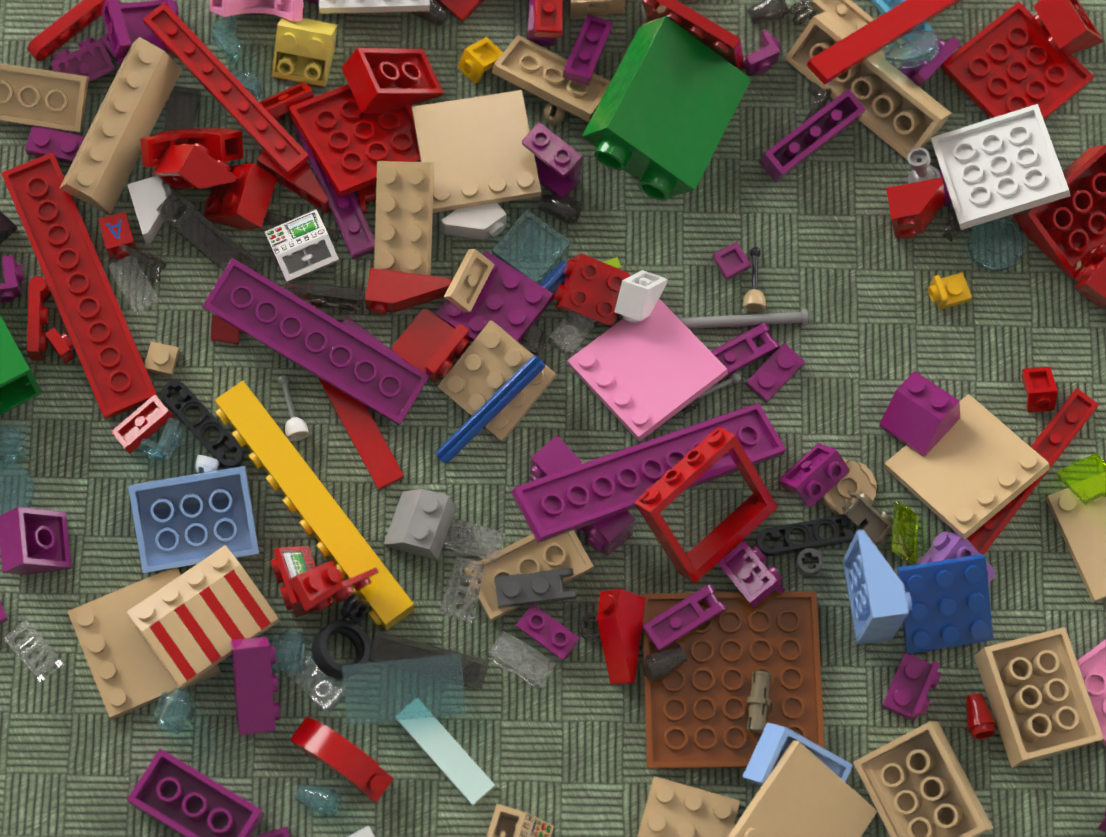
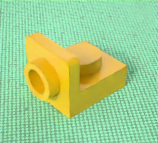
M485 37L465 48L457 67L476 84L480 82L484 72L493 67L503 52L488 37Z
M963 272L941 278L940 275L933 276L930 286H928L929 297L932 302H936L939 310L970 302L972 299Z

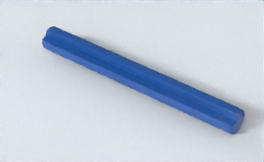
M532 356L436 451L437 457L443 463H449L545 368L544 362L538 356Z

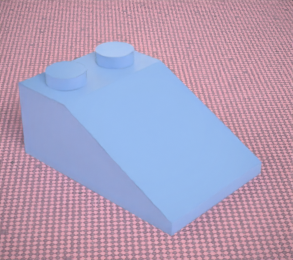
M767 723L742 776L762 787L793 740L803 744L844 782H846L853 764L786 727Z

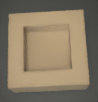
M151 342L145 361L147 372L173 377L180 352L179 347Z

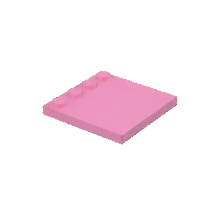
M658 299L649 317L639 322L621 319L567 360L568 366L639 442L728 374L727 368L660 299Z

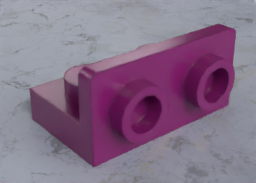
M931 33L897 69L916 85L920 86L961 43L954 36L947 42H944Z
M93 37L78 43L80 49L72 53L67 48L54 54L55 61L50 63L55 72L88 76V82L115 70L102 40L100 39L95 42Z
M818 443L780 477L778 481L784 489L798 494L805 506L812 507L842 480L850 470L837 450Z
M744 541L720 560L718 564L749 603L755 607L775 589L780 594L785 589L779 583L783 578L773 566L767 569L763 564L767 559L757 546L751 549Z
M904 653L882 708L912 721H915L919 714L924 716L931 701L926 698L930 688L935 690L941 677V673L937 672L940 663L934 661L931 664L908 653Z

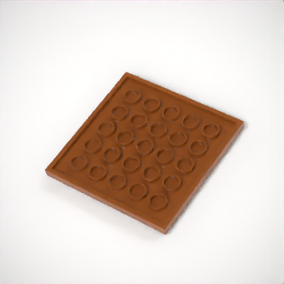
M817 591L783 592L782 594L772 592L755 607L749 603L741 592L714 593L719 602L722 601L727 610L660 652L656 650L642 629L647 770L747 768L762 733L746 731L749 717L747 698L751 694L753 671L771 673L769 686L771 705L767 709L766 724L771 723L786 727L825 749ZM694 593L642 594L641 596L646 598L642 626ZM705 601L698 603L703 612L709 608Z

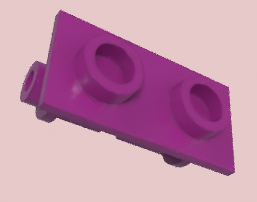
M534 604L531 605L515 625L562 661L564 658H568L573 651L572 648L580 639Z

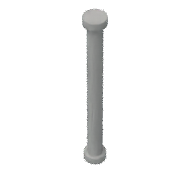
M801 309L800 312L679 319L688 329L754 326L763 323L767 325L801 323V326H807L808 311L807 309Z

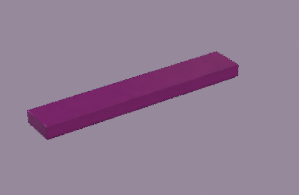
M290 116L302 147L309 154V163L316 179L328 198L330 211L352 260L374 252L375 239L354 192L339 198Z

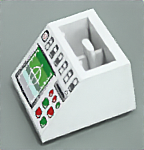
M317 210L265 231L287 284L339 262L337 253Z

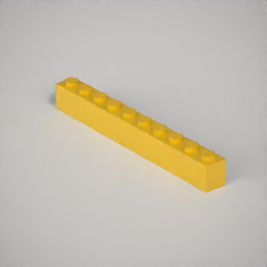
M242 380L215 399L217 405L215 414L223 425L230 424L234 430L231 433L233 438L241 447L245 445L249 449L251 454L248 457L257 469L261 467L268 475L265 479L274 492L278 489L285 497L282 499L285 507L291 514L296 511L302 519L299 524L308 536L311 534L315 536L319 542L316 544L317 549L325 559L330 556L340 571L343 580H348L375 567L377 568L379 573L370 578L372 582L370 585L359 591L353 588L354 591L352 592V594L359 595L361 600L365 599L369 602L370 611L367 614L377 627L382 625L387 631L415 611L414 603L246 383Z

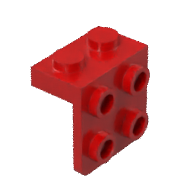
M582 253L574 256L573 259L570 258L564 269V274L567 275L563 285L560 284L554 295V300L557 301L555 309L562 312L573 311L604 325H613L618 315L614 311L622 280L631 275L628 272Z
M423 309L394 343L392 351L410 365L429 375L428 379L436 383L441 376L444 377L453 365L452 362L458 354L462 355L470 345L469 329L461 323L455 329L430 310Z

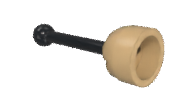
M758 247L750 249L752 257V290L745 294L743 300V309L751 313L762 312L766 309V298L758 290V257L761 254V250Z

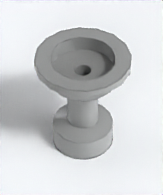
M915 148L909 152L907 160L910 168L913 170L908 175V184L941 178L937 168L930 165V155L926 149Z

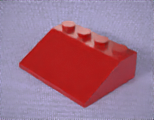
M1106 145L1090 147L1062 171L1069 188V197L1012 215L1027 237L1072 280H1075V277L1084 266L1088 267L1094 261V258L1091 257L1093 253L1090 252L1097 249L1101 243H1106ZM1081 260V266L1075 270L1077 263Z

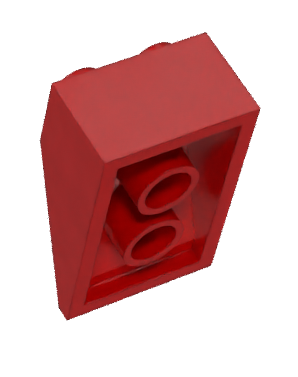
M357 48L341 68L361 113H386L441 97L444 94L423 49Z

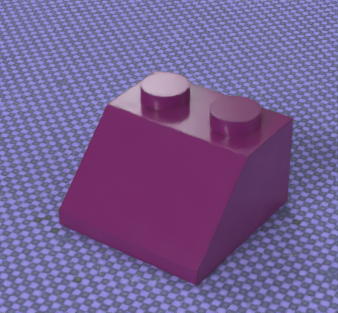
M914 371L895 391L879 426L925 457L961 418L960 401Z
M16 507L0 515V550L3 573L30 575L72 568L66 512Z

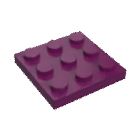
M485 250L482 255L495 265L471 312L461 311L446 299L435 315L455 329L460 323L468 328L469 340L472 342L488 322L492 320L520 343L553 301L554 294Z

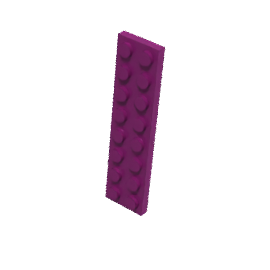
M234 258L231 259L202 305L203 309L399 426L429 378V375Z

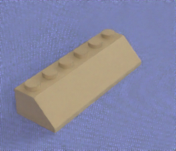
M827 11L814 16L785 57V60L833 99L837 98L847 89H850L866 109L859 121L904 158L907 159L911 150L924 148L931 140V137L938 133L952 113L878 53H875L824 85L806 66L808 60L853 32Z
M140 37L131 44L59 188L108 215L111 214L141 154L140 138L150 136L182 71L164 50Z

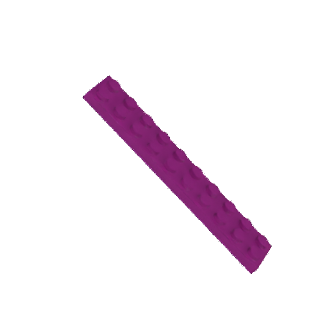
M756 403L514 487L511 494L539 543L637 508L634 502L718 426L736 435L753 466L782 456L786 448L760 403ZM727 452L687 489L739 470Z

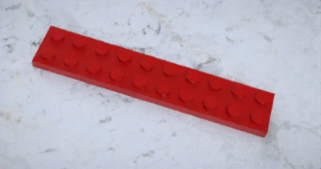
M54 152L1 172L104 419H109L138 407L154 394L157 396L71 194L59 189L64 176Z

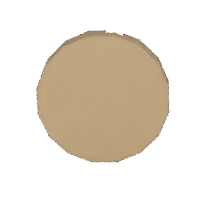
M844 460L850 472L821 498L823 504L831 512L843 515V509L840 505L847 498L849 500L852 499L848 494L849 491L858 494L863 492L874 500L877 482L873 473L865 464Z

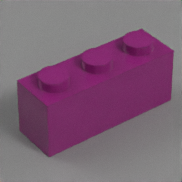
M267 637L231 640L236 720L239 734L275 731V721L280 720L279 703H274L273 692H278L277 675H272L271 664H276L275 646L269 645Z

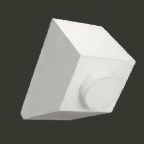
M157 176L127 184L146 244L152 243L170 212L168 200L173 199L169 185L162 184V180Z
M498 203L457 209L441 220L442 232L445 235L485 240L489 236L495 237L505 229L507 214Z
M642 270L622 280L614 312L623 315V319L630 322H639L649 317L668 279Z

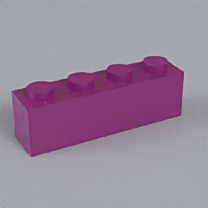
M847 89L766 151L759 160L760 165L773 181L777 183L859 120L866 111L865 107L852 91Z

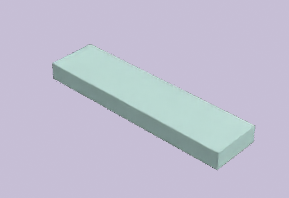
M417 697L395 715V719L472 806L495 787V784Z

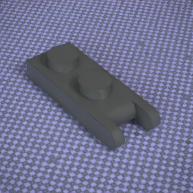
M566 568L495 577L498 608L577 598L576 591L564 592L563 577L573 576V569Z

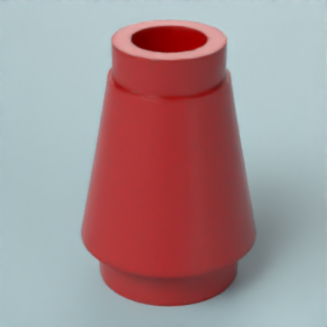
M974 693L968 695L965 698L967 732L971 733L973 739H985L993 736L996 723L983 698V694Z

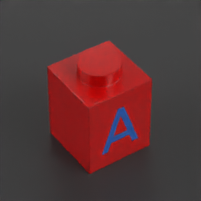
M125 211L98 219L110 259H124L137 252Z

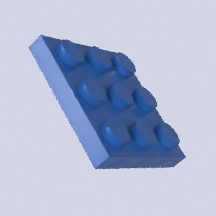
M983 554L897 568V575L904 584L905 593L909 592L912 602V610L908 611L909 614L903 621L905 651L908 654L993 640L986 557Z

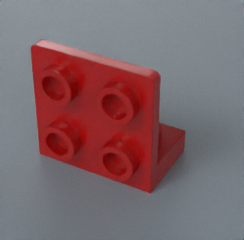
M331 560L289 579L305 611L314 607L321 611L334 604L333 599L339 603L353 595V588L359 591L372 583L370 578L379 572L375 567L344 581L334 561Z

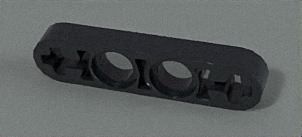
M177 380L167 382L161 391L162 398L167 407L215 459L219 460V464L225 469L240 467L244 461V453L237 441L185 384ZM171 390L176 392L181 390L179 393L185 402L182 407L175 397L169 399L171 397L169 393ZM191 408H197L202 414L199 420L192 422L186 419V412ZM215 428L219 430L220 437L214 442L205 440L204 434L208 429ZM223 443L231 453L237 451L235 453L236 460L233 461L229 458L225 461L226 455L221 448Z
M843 514L766 528L758 534L756 546L764 556L772 557L800 552L806 548L816 549L850 543L855 534H853L852 529L843 530L841 533L842 537H839L837 523H840V528H846L851 521ZM865 519L860 524V528L858 530H861L862 527L867 523ZM822 525H827L832 528L833 537L822 539L818 535L817 529ZM794 530H799L805 535V541L800 545L790 541L789 534ZM780 533H784L786 547H782L783 541L774 543L772 549H769L766 544L762 545L766 536H770V539L774 541L781 538Z

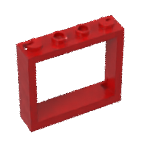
M720 426L712 433H709L702 442L693 450H690L682 460L672 469H669L662 478L634 502L677 572L694 584L778 508L736 435ZM728 452L750 488L752 495L686 554L660 512Z

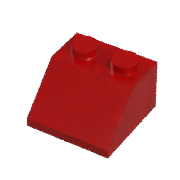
M1040 0L1033 5L1037 12V15L1034 17L1042 29L1047 28L1051 36L1048 37V40L1056 51L1062 50L1069 55L1099 45L1104 41L1078 0Z
M942 178L886 188L895 238L911 239L925 231L946 203Z

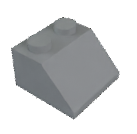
M425 489L403 491L383 545L438 560L457 508L448 495Z

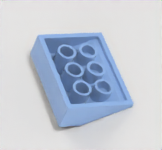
M246 466L128 486L143 573L198 564L224 545H226L235 558L259 554Z
M857 530L842 560L856 642L858 645L892 640L901 624H903V621L909 614L908 611L912 610L911 597L909 592L905 593L904 584L864 530Z

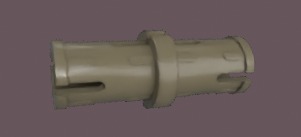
M752 672L751 694L747 698L749 717L746 731L763 733L765 729L767 709L771 705V700L769 699L771 673Z

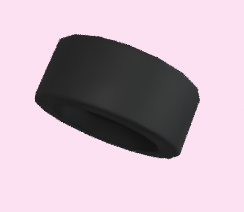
M336 620L321 629L313 639L312 657L318 669L326 676L335 679H346L363 669L369 661L371 654L370 639L365 630L358 624H353L348 620ZM335 633L345 635L355 647L356 658L348 666L338 664L328 653L327 639Z

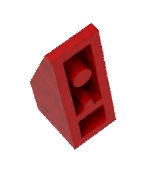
M263 150L256 159L259 167L276 176V182L326 214L329 212L328 198L307 162L290 176H287Z
M370 268L365 296L366 309L372 313L384 315L387 312L396 313L443 298L453 279Z
M623 589L600 591L597 623L610 684L612 685L635 683L646 600L643 596Z

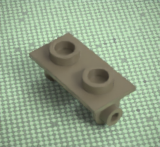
M849 491L848 494L852 499L849 500L847 498L841 503L842 513L856 526H859L866 519L868 522L861 530H864L875 544L884 545L889 539L888 532H893L892 525L894 520L884 511L877 512L872 507L874 501L865 493L860 492L858 494Z

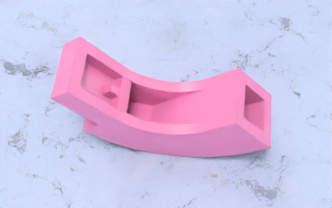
M210 0V11L224 17L246 13H265L293 22L303 20V0Z

